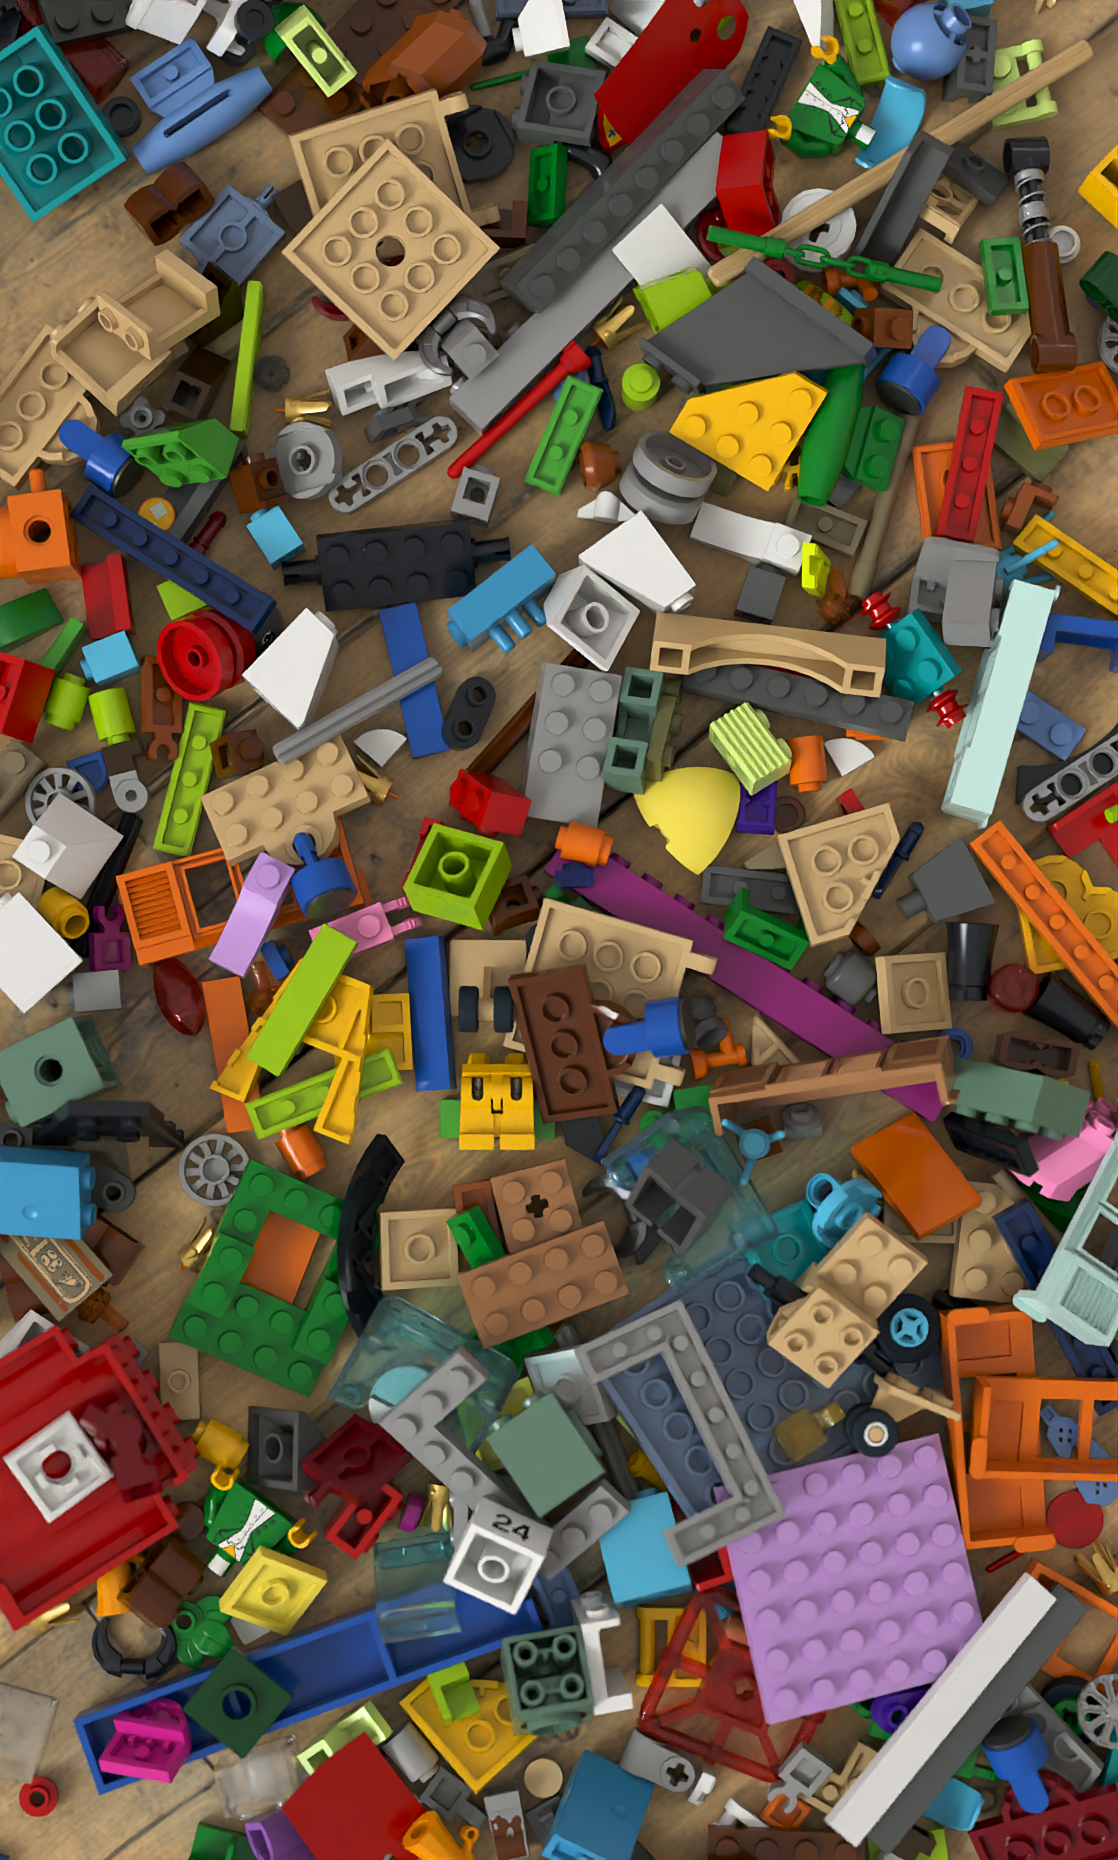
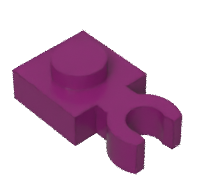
M114 904L112 906L113 915L109 920L105 917L104 906L95 905L93 907L92 916L95 923L99 926V932L88 933L89 970L92 972L131 970L130 931H120V925L125 919L123 905Z

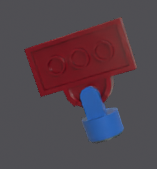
M1013 1715L997 1721L983 1738L981 1745L994 1774L1000 1779L1009 1780L1010 1783L1004 1791L1002 1815L975 1822L973 1828L968 1831V1835L980 1860H1118L1117 1784L1112 1783L1078 1793L1068 1779L1058 1773L1040 1769L1049 1757V1749L1036 1721L1032 1717Z

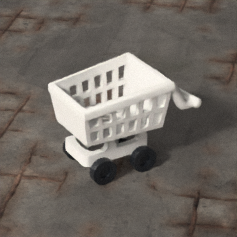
M133 0L125 22L135 30L139 29L181 44L201 10H204L218 21L217 28L206 49L218 55L225 64L232 67H241L247 64L254 55L255 41L264 39L272 30L274 17L271 9L280 4L282 0H228V4L221 3L218 0Z

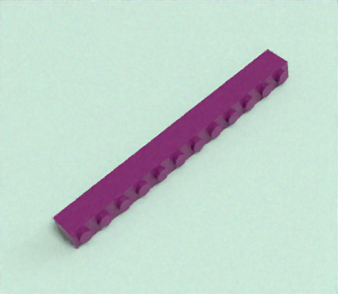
M558 849L544 870L545 874L579 896L581 895L585 900L610 916L694 940L692 952L718 958L712 975L695 970L696 972L829 1058L888 1049L891 1044H895L894 1041L886 1037L887 1034H882L881 1025L876 1021L869 1019L867 1023H864L854 1016L856 1009L839 998L833 1003L821 995L824 988L807 977L801 982L789 974L791 970L723 939V922L708 914L706 919L702 918L692 911L695 907L692 902L677 893L674 898L668 896L660 890L663 886L660 881L645 872L641 877L628 870L631 863L614 852H611L606 867L596 864V867H591L560 858L561 850ZM937 1081L880 1090L910 1111L915 1112L927 1122H934L944 1107L940 1101Z

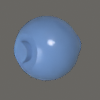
M924 2L906 10L895 23L891 35L892 61L896 69L902 74H907L915 79L924 81L943 78L955 70L966 51V31L972 26L971 19L964 8L957 3H952L947 7L936 2ZM960 40L964 41L962 45H958Z

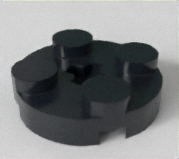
M469 105L468 109L453 113L448 117L446 126L464 183L489 182L498 178L507 170L514 159L515 136L510 122L501 112L495 109L492 111L489 108H482V105ZM475 135L479 140L485 138L488 141L484 145V151L479 153L476 150L471 151L468 149L471 145L470 138Z

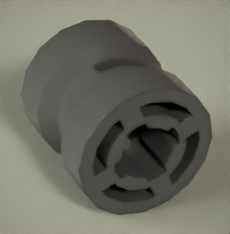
M700 996L688 1001L695 1024V1048L707 1049L721 1042L727 1036L729 1030L724 1020L715 1014L717 1009L711 997Z

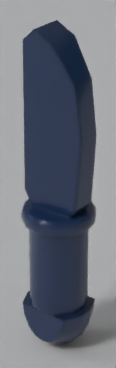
M588 346L584 353L593 362L588 367L592 380L590 384L604 390L597 406L602 426L606 431L613 430L617 414L615 402L608 384L609 379L605 375L601 360L602 353L596 346Z
M912 822L893 853L895 857L873 891V897L880 900L903 860L909 861V855L924 832L925 828L922 823Z
M634 1085L630 1093H628L618 1113L613 1114L616 1120L597 1148L592 1159L600 1162L623 1124L627 1126L630 1124V1119L646 1094L644 1087Z

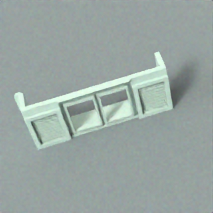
M1014 579L1004 590L1003 601H1000L998 608L1001 610L1000 628L998 632H992L990 648H984L969 700V706L967 707V716L964 718L953 757H955V761L941 806L942 813L979 823L977 830L980 831L986 828L989 816L992 815L1050 609L1060 592L1061 586L1059 585L1050 590Z
M1118 1130L1036 1291L1019 1290L1013 1297L1014 1306L1037 1322H1045L1047 1319H1050L1085 1344L1108 1347L1118 1329V1266L1115 1271L1083 1250L1082 1246L1099 1213L1118 1225V1209L1106 1201L1118 1177Z

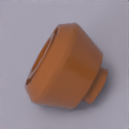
M586 440L579 447L580 470L586 489L597 492L615 482V474H620L622 471L618 451H612L609 444Z

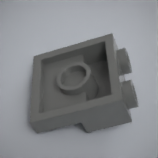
M533 59L529 74L524 73L522 76L520 95L523 96L521 107H515L512 115L511 127L513 130H516L518 142L548 146L559 141L591 147L596 124L597 100L594 94L606 79V71Z

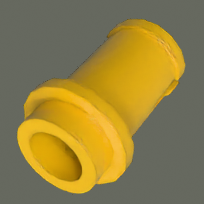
M640 1449L635 1450L628 1459L626 1466L631 1471L630 1475L633 1478H642L655 1488H658L661 1493L669 1492V1489L645 1452Z

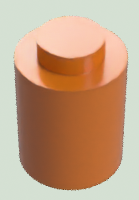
M803 736L785 740L792 752L789 772L790 786L798 787L799 793L821 791V784L828 782L823 736Z

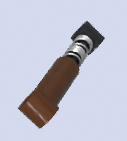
M1045 136L1007 138L1003 148L1005 174L1015 180L1016 193L1021 198L1018 203L1020 225L1025 228L1022 239L1027 242L1021 251L1029 301L1028 314L1032 336L1029 354L1031 368L1034 373L1073 371L1077 363V342L1074 333L1070 332L1058 244L1052 242L1053 239L1049 238L1048 227L1051 226L1048 222L1050 214L1048 203L1044 201L1043 197L1047 192L1042 190V184L1045 182L1044 175L1047 174L1050 164V148Z

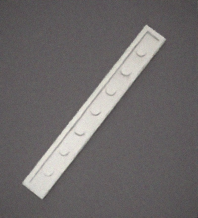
M1024 1572L824 1820L852 1845L857 1847L1057 1599L1032 1576Z

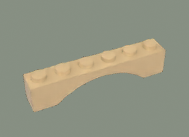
M656 612L650 671L689 675L703 669L721 665H770L809 675L828 684L840 693L880 698L885 671L886 639Z

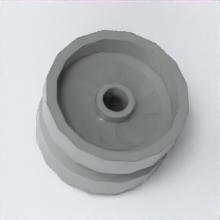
M653 430L644 433L632 455L633 461L629 463L619 482L621 494L638 512L642 511L644 515L653 520L671 525H684L692 522L703 503V495L707 493L717 474L715 461L713 458L672 435L669 431Z

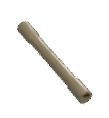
M899 415V417L905 419L887 491L879 492L860 555L854 565L846 591V596L859 601H864L869 597L877 571L876 564L909 455L912 453L921 424V419L912 415Z

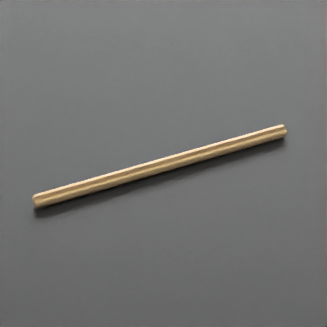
M1086 40L1078 41L929 134L951 146L1089 61L1093 56L1092 48ZM909 145L766 232L761 237L773 236L774 238H783L786 240V246L889 184ZM740 248L711 266L707 273L712 283L716 287H721L744 273L745 266L753 256L760 261L768 257L760 252Z

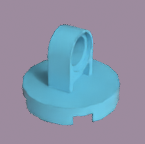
M819 1173L814 1175L807 1184V1199L817 1210L812 1222L813 1234L828 1248H833L866 1211L875 1218L880 1213L881 1207L876 1202L878 1198H882V1193L866 1178H855L844 1183L835 1176ZM830 1182L833 1191L821 1201L819 1190L824 1183Z

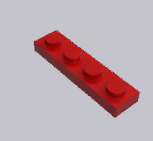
M966 386L964 389L935 537H945L973 544L975 540L1004 393L972 386Z

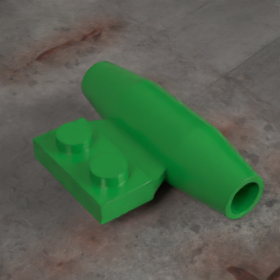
M863 364L828 369L821 383V386L827 389L828 393L808 424L801 450L797 499L803 503L820 507L826 506L842 470L850 481L877 493L887 491L905 419L877 406L861 407L865 365Z

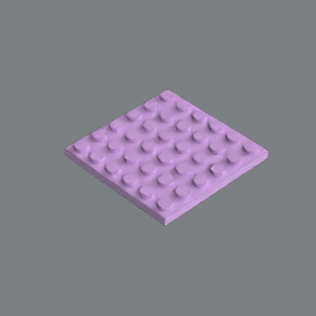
M933 1433L897 1442L894 1449L882 1457L873 1458L865 1456L861 1452H855L767 1474L787 1516L726 1545L766 1723L771 1725L937 1681L983 1624L939 1434ZM725 1484L713 1487L717 1504L731 1498Z

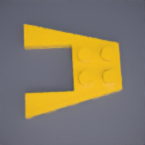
M302 958L272 998L274 1000L263 1016L256 1020L251 1027V1033L241 1047L234 1051L227 1061L228 1065L219 1078L212 1082L209 1089L244 1103L249 1102L262 1067L246 1058L293 977ZM341 974L302 1042L342 1057L313 1130L352 1145L374 987Z

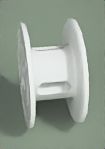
M815 188L801 192L792 198L786 206L780 224L833 191ZM850 207L825 222L816 242L809 240L810 231L786 247L796 249L801 244L818 246L827 249L831 257L844 260L851 249L857 226L853 209ZM802 250L805 252V256L800 257L801 259L823 263L819 258L820 256H825L824 254ZM784 254L788 262L801 271L819 273L822 270L798 264L793 255ZM829 264L827 267H836L837 265Z

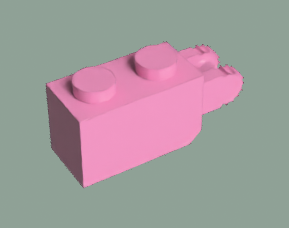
M407 896L383 905L381 902H378L326 923L359 943L351 958L396 940L395 936L423 925L420 917H411L391 927L386 914L409 907L410 903ZM322 925L308 930L312 941Z

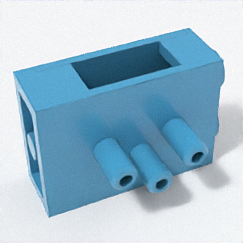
M531 544L447 610L449 622L446 624L449 628L447 631L460 648L467 644L471 651L474 652L492 638L503 653L510 652L515 648L516 643L504 627L509 624L516 634L524 639L532 632V628L521 615L523 612L529 616L537 627H542L547 623L545 612L537 601L551 591L556 582V573L533 544Z
M0 1146V1234L81 1240L90 1226H94L97 1216L96 1204L91 1203V1190H93L95 1185L96 1172L94 1167H90V1153Z
M585 1749L571 1771L541 1855L550 1860H630L655 1783L637 1777L605 1757Z

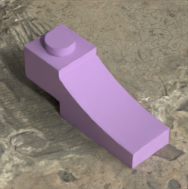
M260 852L242 885V891L230 918L209 957L211 962L245 979L281 912L280 907L291 888L290 882L297 873L296 869Z

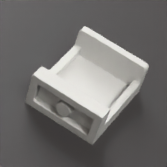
M601 1591L584 1592L579 1596L580 1598L570 1601L574 1625L581 1626L595 1700L593 1713L594 1715L632 1709V1694L620 1667L604 1669L599 1640V1630L620 1625V1616L608 1593L603 1594Z

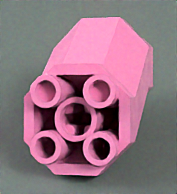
M1098 1098L1096 1102L1089 1099L1079 1138L1063 1134L1062 1140L1058 1141L1040 1136L1037 1133H1020L1017 1136L1027 1139L1040 1170L1031 1177L1011 1172L1029 1187L1033 1181L1042 1185L1043 1188L1039 1193L1047 1198L1069 1202L1077 1189L1093 1179L1110 1144L1114 1141L1113 1138L1118 1130L1117 1108L1103 1098Z

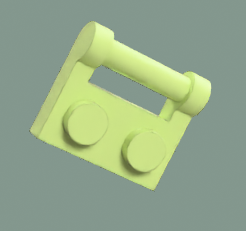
M1034 39L1021 45L995 50L992 94L1020 78L1017 61L1027 59L1029 71L1043 63L1041 56L1044 53L1042 40ZM1047 86L1035 93L1036 106L1027 108L1026 100L1022 101L989 122L990 130H999L1056 116L1058 114L1056 101L1051 100L1049 87Z

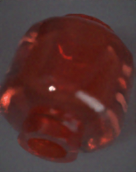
M1017 963L1003 965L991 974L989 986H987L988 999L992 1006L1000 1012L1009 1014L1024 1012L1032 1007L1038 998L1040 989L1038 979L1034 972L1025 965Z

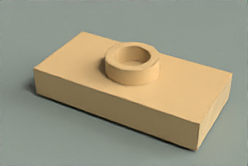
M179 1341L160 1342L161 1404L164 1405L169 1402L180 1420L201 1419L199 1350Z

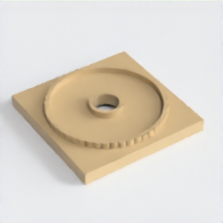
M387 139L286 246L282 254L395 362L499 251L500 247ZM386 238L397 239L404 247V259L396 266H386L377 258V246Z

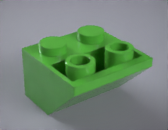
M212 418L160 427L123 440L121 447L135 457L134 459L138 464L147 467L156 474L163 484L170 487H180L185 484L207 483L211 480L227 478L239 438L217 419Z

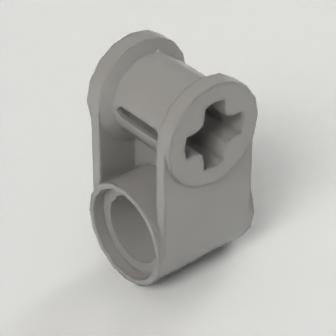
M639 1727L634 1728L618 1763L619 1766L637 1777L650 1780L673 1792H683L690 1788L695 1778V1760L692 1755L648 1730ZM678 1763L683 1764L684 1773H680L678 1777H673L671 1775L672 1768H676Z

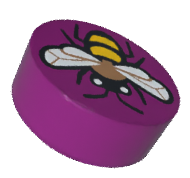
M409 1492L400 1514L398 1529L409 1533L415 1530L424 1505L425 1498H423V1495Z

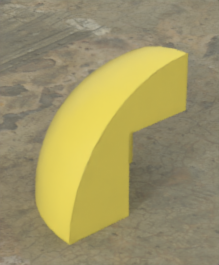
M685 767L664 772L662 782L647 779L644 795L634 793L633 795L648 826L657 827L660 829L661 834L666 837L668 843L666 849L686 868L699 875L715 859L732 831L739 809L740 783L736 775L721 769Z

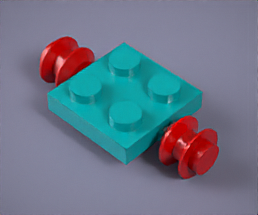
M880 590L875 592L861 603L864 610L859 615H869L873 620L869 630H881L887 627L883 630L884 634L879 637L886 639L884 684L893 697L914 701L915 706L927 697L930 699L935 697L929 702L926 712H936L940 719L936 725L937 727L944 723L947 729L951 728L967 716L963 710L969 705L958 704L955 698L959 690L948 689L941 693L944 690L942 686L963 672L919 608L898 623L897 621L893 622L898 618L901 607L890 606L888 600L891 592L884 596Z

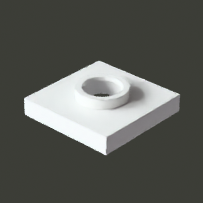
M69 1410L3 1457L48 1523L52 1522L114 1476ZM57 1450L66 1452L71 1459L69 1472L61 1478L48 1477L43 1471V1460Z

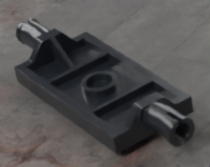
M468 518L316 534L318 555H315V559L283 561L282 573L284 575V586L318 582L319 585H322L326 612L465 597L476 588L474 568H478V564L511 561L509 537L475 541V538L470 536Z

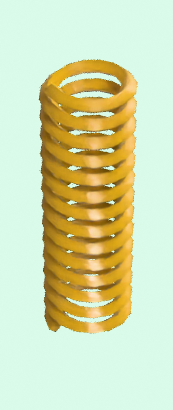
M1088 1061L1090 1063L1089 1071H1092L1090 1072V1079L1093 1082L1094 1098L1104 1099L1103 1083H1100L1102 1082V1075H1098L1101 1074L1099 1072L1100 1064H1097L1099 1061Z

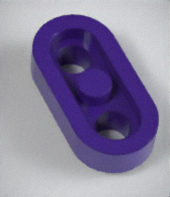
M923 1684L877 1696L871 1706L873 1721L883 1731L894 1734L933 1685ZM899 1710V1715L895 1719H891L892 1713Z

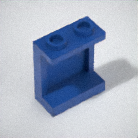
M1049 613L1036 663H1042L1053 653L1054 643L1056 642L1108 649L1111 651L1109 672H1118V622Z

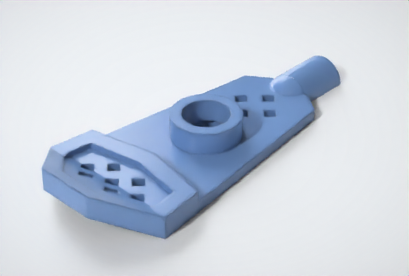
M1047 1403L1040 1409V1417L1048 1425L1046 1438L1058 1457H1072V1449L1077 1446L1078 1424L1069 1416L1060 1417L1053 1407ZM1091 1438L1089 1458H1112ZM1074 1481L1078 1491L1088 1504L1108 1506L1118 1497V1482Z

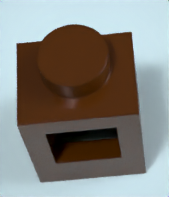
M264 452L242 457L243 465L230 468L229 474L240 514L292 501L291 494H285L276 457L265 459Z
M256 729L228 733L209 743L218 780L246 776L264 767V746L257 736ZM225 748H229L232 761L231 766L228 765Z
M526 874L505 881L488 918L494 936L501 935L504 930L538 920L539 908L543 905L542 897L538 887L530 885ZM510 905H517V907L507 909Z

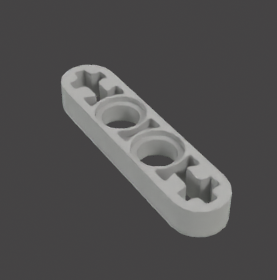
M444 416L434 417L343 476L341 482L329 490V501L332 508L343 516L355 514L450 452L458 441V431L455 423ZM439 426L441 430L448 428L450 430L447 434L448 442L443 444L441 440L434 441L429 445L430 450L433 452L427 455L424 445L417 438L424 436L426 443L435 436L433 430L435 427ZM413 446L419 450L420 458L416 464L407 466L399 461L398 454L403 447ZM383 467L387 470L388 480L384 485L373 486L367 481V474L371 468ZM360 477L363 487L370 494L364 497L362 490L352 496L354 502L352 505L348 506L345 502L338 504L336 502L340 498L338 491L343 488L347 492L353 491L358 487L354 480Z
M1118 734L1027 792L1021 801L1023 816L1033 823L1045 822L1118 775V752L1110 746L1114 742L1118 750ZM1105 753L1111 757L1113 768L1110 773L1100 774L1094 770L1092 761L1096 754ZM1073 774L1080 779L1081 789L1078 794L1068 795L1062 790L1061 779L1064 775ZM1051 784L1054 794L1063 802V805L1059 806L1057 799L1044 807L1045 815L1040 811L1033 813L1030 810V806L1034 804L1031 797L1035 795L1039 800L1052 793L1047 788V785Z

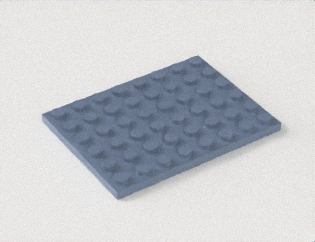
M830 1182L824 1183L819 1190L821 1201L833 1191ZM810 1204L815 1215L817 1210ZM740 1241L599 1336L601 1337L681 1299L766 1474L843 1456L855 1449L844 1435V1416L851 1407L858 1403H872L879 1388L873 1382L875 1374L878 1373L865 1363L857 1365L854 1362L848 1366L829 1388H826L767 1343L766 1333L780 1307L771 1300L765 1301L758 1283L747 1276L751 1266ZM904 1289L901 1293H908V1292L906 1291V1289ZM939 1341L936 1348L926 1358L915 1363H897L886 1358L878 1349L876 1350L877 1354L892 1363L890 1372L910 1380V1383L919 1387V1392H922L924 1386L936 1391L943 1386ZM662 1354L600 1382V1385L686 1517L690 1518L717 1505L713 1487L724 1485V1482Z

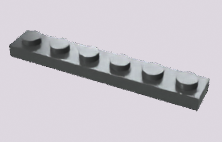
M749 664L721 665L703 669L689 675H684L681 685L682 692L739 705L748 702L752 708L902 742L906 741L915 706L914 701L880 694V698L840 693L820 680Z

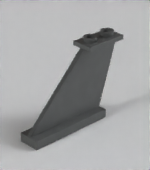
M755 256L745 266L746 274L650 339L646 340L642 337L638 342L644 354L642 360L652 366L657 373L664 369L672 375L671 382L687 395L692 391L697 395L706 394L705 388L767 379L791 371L806 373L859 364L869 368L878 356L875 346L871 341Z

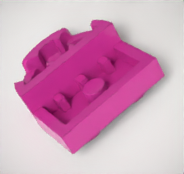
M156 1698L146 1702V1706L132 1712L129 1709L121 1711L113 1720L117 1732L98 1759L101 1770L171 1784L192 1748L191 1730L180 1704L171 1699Z

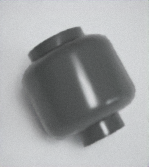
M854 949L848 950L845 953L838 951L822 973L826 977L825 988L851 1006L857 1005L861 1000L868 1004L878 992L876 965Z

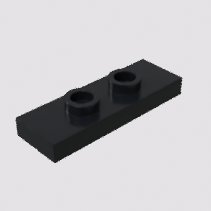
M771 26L767 27L740 89V92L746 99L728 117L723 132L732 135L765 130L803 40Z
M953 1111L943 1118V1123L955 1149L1026 1177H1031L1040 1170L1026 1138Z

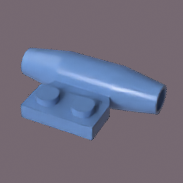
M191 36L131 76L129 79L150 111L163 118L131 148L147 175L192 156L240 124L273 92L272 87L259 67L255 65L216 83L215 71Z

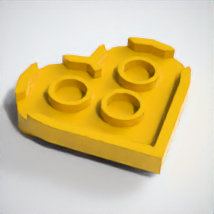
M1048 855L1033 861L1112 960L1118 958V892L1111 890L1109 887H1094L1087 871L1083 870L1075 861L1067 859L1068 857ZM1017 907L1028 975L1067 969Z

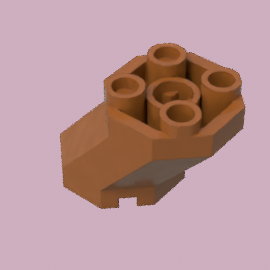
M448 9L446 12L438 10L417 16L412 28L368 69L363 79L360 102L366 109H370L433 88L436 89L439 99L445 95L462 91L479 74L488 44L472 23L467 21L466 16L461 11Z

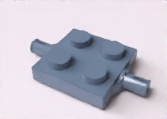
M227 184L214 199L215 203L204 216L196 220L179 239L180 244L194 255L199 265L195 270L202 275L208 261H213L238 283L240 291L287 237L286 232L273 222L267 213V209L273 204L272 196L279 193V191L273 188L271 184H268L257 199L253 200L241 195L231 185Z

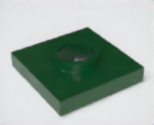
M233 1645L182 1710L244 1760L292 1700L294 1694ZM234 1690L246 1693L251 1700L249 1714L241 1719L229 1716L222 1707L225 1695Z

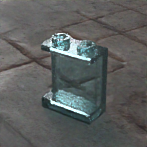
M450 1532L429 1533L424 1536L391 1539L387 1542L375 1543L373 1545L376 1621L383 1643L387 1644L461 1632V1618L456 1604V1589L443 1582L454 1553V1547H452L450 1541Z

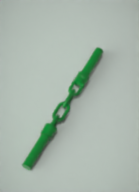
M710 225L707 232L708 241L760 252L766 257L772 256L778 260H781L784 254L793 255L798 264L823 269L829 264L845 267L847 274L852 277L882 284L887 281L939 293L942 286V278L891 267L887 262L861 256H851L847 261L833 258L827 249L818 246L801 244L796 249L786 247V240L783 238H774L773 236L761 237ZM802 250L824 254L825 256H820L819 258L823 263L801 259L800 257L805 256V252ZM854 261L866 264L864 273L852 270L856 268V264L853 263Z

